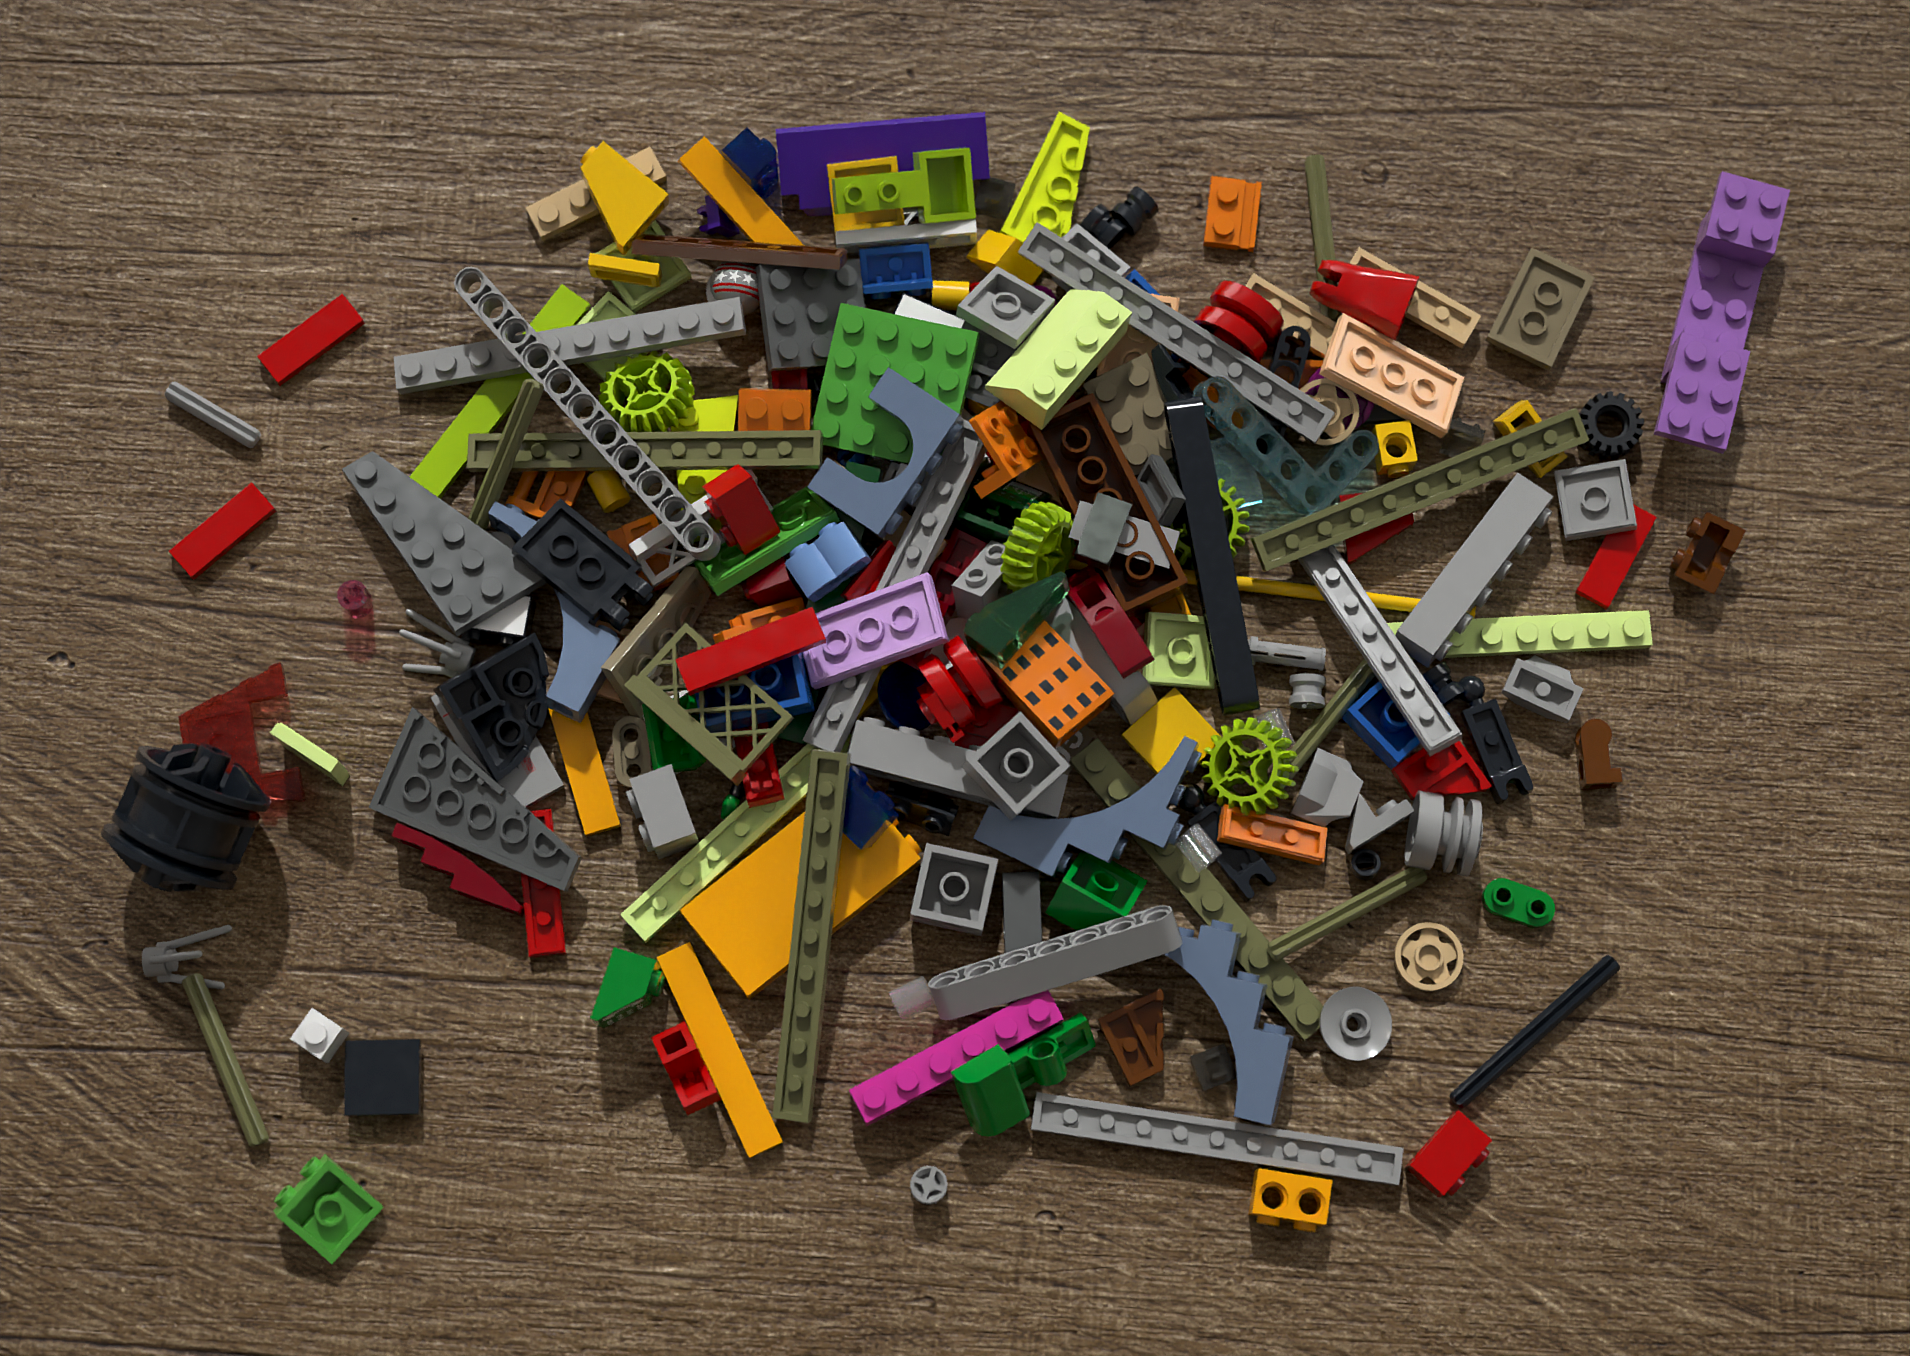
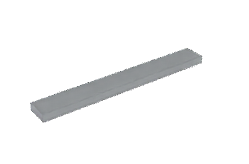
M1331 545L1298 558L1429 756L1462 740V733L1336 547Z

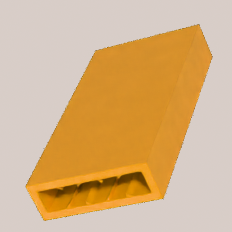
M853 774L848 779L832 934L921 865V858L918 854L922 850L909 834L906 837L902 836L895 827L899 824V821L886 806L881 810L873 800L876 793L864 778L858 781ZM805 812L680 909L684 919L749 1000L788 970Z

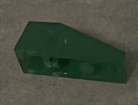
M1060 571L988 603L979 613L975 612L972 614L963 630L968 646L1001 670L1068 594L1070 586L1067 575Z

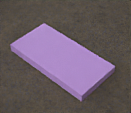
M927 572L815 613L825 635L826 643L804 651L803 655L810 684L816 690L949 642L932 576Z

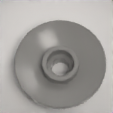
M1348 987L1337 991L1326 1001L1320 1014V1032L1324 1042L1332 1052L1344 1059L1360 1061L1374 1057L1384 1049L1390 1039L1392 1018L1389 1008L1379 995L1369 989ZM1349 1018H1354L1358 1023V1028L1354 1032L1350 1031L1347 1027Z

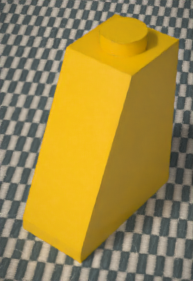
M602 141L597 148L594 146L590 147L581 158V174L618 251L625 255L632 247V241L643 234L669 204V195Z

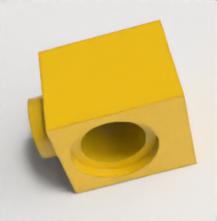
M1410 420L1375 425L1370 436L1377 475L1388 474L1389 478L1408 475L1409 471L1413 470L1418 461ZM1386 446H1398L1402 450L1403 456L1393 457L1389 455Z

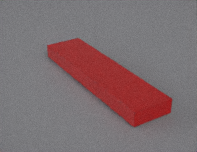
M813 607L677 658L675 661L690 696L825 644L826 638Z
M552 809L531 811L555 833ZM521 873L529 957L538 958L567 954L560 889Z

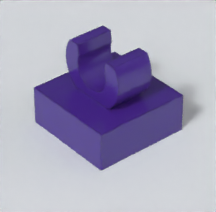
M705 196L706 205L699 207L697 214L707 217L708 223L700 226L699 231L708 235L718 233L728 238L740 234L739 228L710 196Z

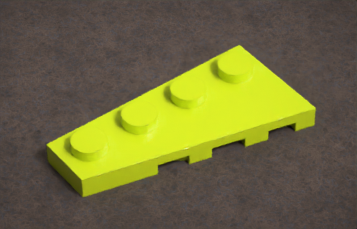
M1061 112L1057 114L1000 231L1001 234L1015 237L1023 244L1037 222L1061 238L1070 231L1072 211L1076 201L1077 186L1083 166L1090 127Z
M739 395L693 400L694 407L687 409L688 418H679V428L671 426V432L735 431ZM676 470L678 490L690 504H693L706 495L702 486L727 470ZM713 517L710 518L708 524L715 533L720 534L719 529L722 528V524L719 518L717 520ZM697 536L694 542L700 541L701 536Z

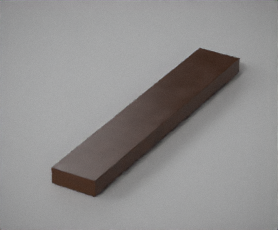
M641 234L632 241V254L838 270L847 263V250L843 248Z

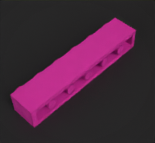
M1049 990L1024 997L849 1090V1093L866 1126H869L954 1081L951 1071L997 1044L1007 1053L1061 1024L1064 1018Z

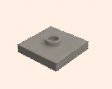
M1625 459L1554 471L1566 541L1637 529Z

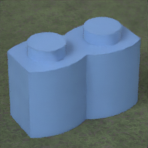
M832 522L823 527L818 533L820 536L809 545L803 543L795 547L789 553L790 558L784 563L806 597L813 602L824 597L872 561L851 528L844 522L839 524Z

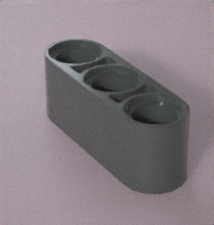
M1039 872L1002 873L1005 954L1042 942Z

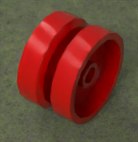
M1225 280L1220 282L1211 294V306L1202 308L1193 321L1258 364L1267 352V344L1265 342L1274 341L1284 327L1283 317L1269 301L1244 285Z
M957 635L943 645V652L952 663V667L947 669L940 658L932 653L916 664L962 729L976 719V711L967 699L968 696L973 694L981 707L987 710L1000 703L1003 698L991 683L993 678L975 652L971 653L960 636Z

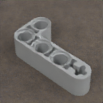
M1062 594L1039 613L1114 692L1110 704L1127 724L1133 725L1158 702L1150 684L1139 671L1134 672L1125 679L1122 678L1077 608Z

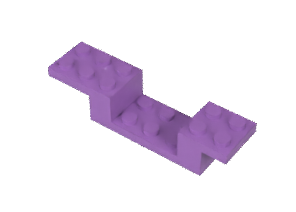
M1723 171L1718 176L1711 208L1700 223L1660 381L1666 383L1654 435L1722 454L1725 452L1750 351L1744 350V345L1763 268L1775 254L1790 190Z

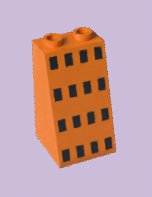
M1025 602L1021 607L1014 604L999 617L1002 622L991 630L989 627H985L972 639L974 645L971 647L970 652L977 654L992 676L995 684L1056 750L1109 706L1114 692L1028 602Z

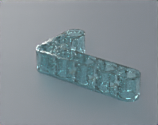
M1220 376L1211 377L1199 383L1193 391V397H1201L1205 416L1298 513L1310 514L1325 509L1378 453L1379 443L1376 436L1370 431L1360 430L1351 433L1347 438L1336 443L1311 468L1226 378ZM1209 386L1216 388L1219 393L1217 403L1212 402L1208 398L1207 389ZM1234 411L1243 417L1244 422L1241 429L1232 423ZM1258 437L1263 438L1267 443L1268 449L1266 454L1260 453L1257 449L1256 441ZM1355 439L1363 445V454L1361 456H1358L1353 450V441ZM1283 463L1288 464L1292 470L1290 480L1285 479L1281 474V465ZM1331 463L1339 469L1340 476L1337 481L1332 479L1329 474ZM1307 488L1313 490L1316 495V502L1313 506L1306 501L1305 492Z

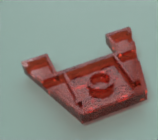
M281 662L269 666L268 670L247 678L230 691L222 695L218 694L178 716L183 744L193 743L200 745L205 743L228 752L232 755L226 772L230 774L234 763H239L271 799L296 802L306 801L301 769L299 767L262 774L251 704L288 697L284 666Z

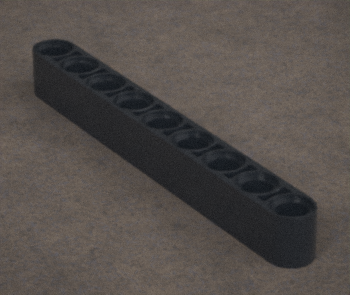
M1200 396L1164 402V413L1177 483L1186 498L1182 509L1221 712L1223 716L1259 710L1258 689L1203 402Z

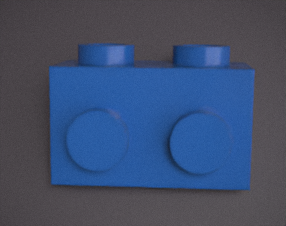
M929 242L859 248L863 294H870V299L890 298L893 291H905L906 294L911 296L924 295L927 288H933Z

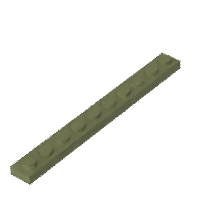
M1573 408L1250 539L1262 570L1266 572L1589 441L1577 408Z
M821 430L626 432L659 470H729L737 464L745 470L820 469L822 466L823 433ZM616 432L605 434L602 444L612 443L616 438ZM502 433L469 434L467 469L470 472H487ZM526 433L510 472L616 470L583 433ZM639 457L630 458L625 464V470L636 468L639 463Z
M1098 738L1069 761L1107 808L1129 798L1140 789ZM1128 832L1205 925L1211 926L1212 919L1234 924L1232 931L1241 933L1236 963L1244 972L1259 975V983L1267 984L1265 997L1298 1037L1305 1041L1320 1028L1319 1021L1323 1005L1283 958L1279 961H1274L1270 957L1266 948L1269 941L1182 837L1179 836L1175 845L1168 843L1166 850Z
M817 749L811 751L772 1118L804 1123L812 1121L851 760L850 753Z

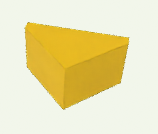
M991 230L985 232L966 256L968 260L987 274L998 266L1031 286L1043 273L1041 268L1018 254L1022 244L1017 238Z

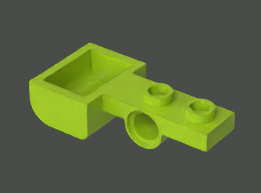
M970 148L913 152L914 171L831 178L835 214L917 207L919 223L976 219Z

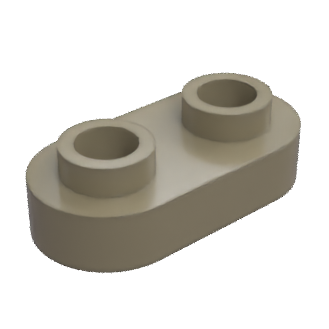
M627 716L620 719L613 728L614 766L619 783L623 787L632 790L633 788L629 780L631 777L627 774L629 768L633 766L639 767L641 769L640 775L652 771V761L645 722L638 717ZM630 731L638 733V738L634 742L625 740L626 734Z

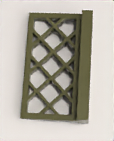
M685 623L637 677L633 675L624 686L730 781L738 786L747 776L745 772L794 718L745 674L737 677L739 680H729L711 687H725L724 707L705 708V690L699 692L700 708L683 709L680 706L679 691L687 689L685 684H679V671L675 661L678 658V646L688 635L697 642V651L711 646ZM672 653V660H666ZM672 666L673 685L657 686L649 679L659 667ZM747 686L751 690V704L731 706L730 687ZM673 691L674 700L665 692ZM756 695L765 703L757 704ZM773 709L781 716V719L772 729L758 730L757 710ZM751 711L752 730L732 731L731 712ZM726 713V732L710 733L706 729V714ZM691 715H700V723ZM765 735L764 738L758 743V736ZM752 736L753 750L742 761L733 753L732 738ZM727 738V747L718 739Z

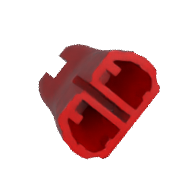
M1322 260L1318 273L1325 278L1339 282L1336 287L1325 282L1314 281L1309 292L1310 295L1320 304L1344 313L1379 333L1396 340L1414 296L1419 276L1368 268L1336 260Z

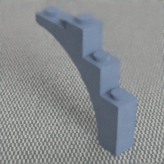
M496 501L488 512L491 527L508 534L515 542H518L540 520L535 521L525 516L524 511L515 505L506 504L504 506ZM554 589L563 616V646L558 669L546 699L548 708L581 724L607 678L601 666L621 642L617 633L604 625H599L598 628L595 627L602 614L593 621Z
M1184 736L1169 762L1148 784L1129 798L1099 812L1075 818L1039 819L1017 815L1010 821L1000 809L989 805L975 833L974 839L1054 878L1058 871L1063 874L1065 873L1073 856L1072 853L1068 852L1071 845L1109 864L1113 857L1120 859L1128 842V839L1123 838L1126 831L1166 850L1168 843L1176 844L1184 827L1178 823L1181 816L1168 809L1171 804L1177 806L1184 794L1186 786L1182 785L1181 782L1187 771L1194 772L1202 753L1197 751L1199 744L1197 741Z
M1212 919L1211 926L1201 925L1198 938L1193 937L1195 930L1178 926L1182 944L1179 948L1164 955L1176 961L1200 983L1215 1003L1228 1029L1236 1058L1238 1085L1234 1116L1272 1125L1275 1123L1294 1036L1286 1035L1285 1027L1270 1023H1264L1263 1029L1258 1028L1267 984L1259 983V975L1238 971L1237 977L1232 976L1241 933L1232 931L1234 924Z

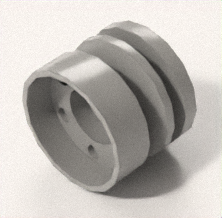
M1418 791L1412 805L1414 812L1409 817L1404 854L1405 865L1430 870L1437 855H1441L1444 873H1450L1456 861L1458 875H1470L1482 841L1481 802L1471 799L1464 813V801L1462 798L1456 797L1449 812H1444V797L1442 794Z

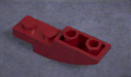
M1088 565L1061 582L1066 594L1123 679L1155 660L1132 622L1093 566Z

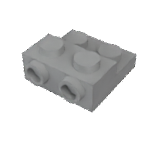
M996 266L957 306L956 316L1011 348L1016 349L1054 308L1055 299Z

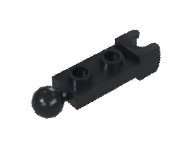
M1465 676L1459 681L1464 692L1458 696L1462 701L1469 703L1471 708L1463 710L1460 715L1486 778L1492 785L1490 792L1495 803L1500 805L1508 798L1507 783L1514 784L1523 796L1533 791V783L1526 766L1521 761L1497 700L1493 699L1484 703L1485 685L1482 680L1476 676Z
M1185 784L1186 789L1178 805L1185 811H1192L1195 815L1186 824L1229 879L1242 900L1246 903L1250 902L1254 897V891L1249 884V880L1258 878L1265 886H1271L1277 881L1275 874L1255 850L1218 842L1221 806L1216 803V800L1206 807L1203 790L1196 784Z

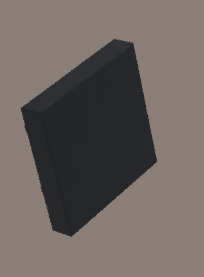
M421 1040L345 1041L344 1115H421Z

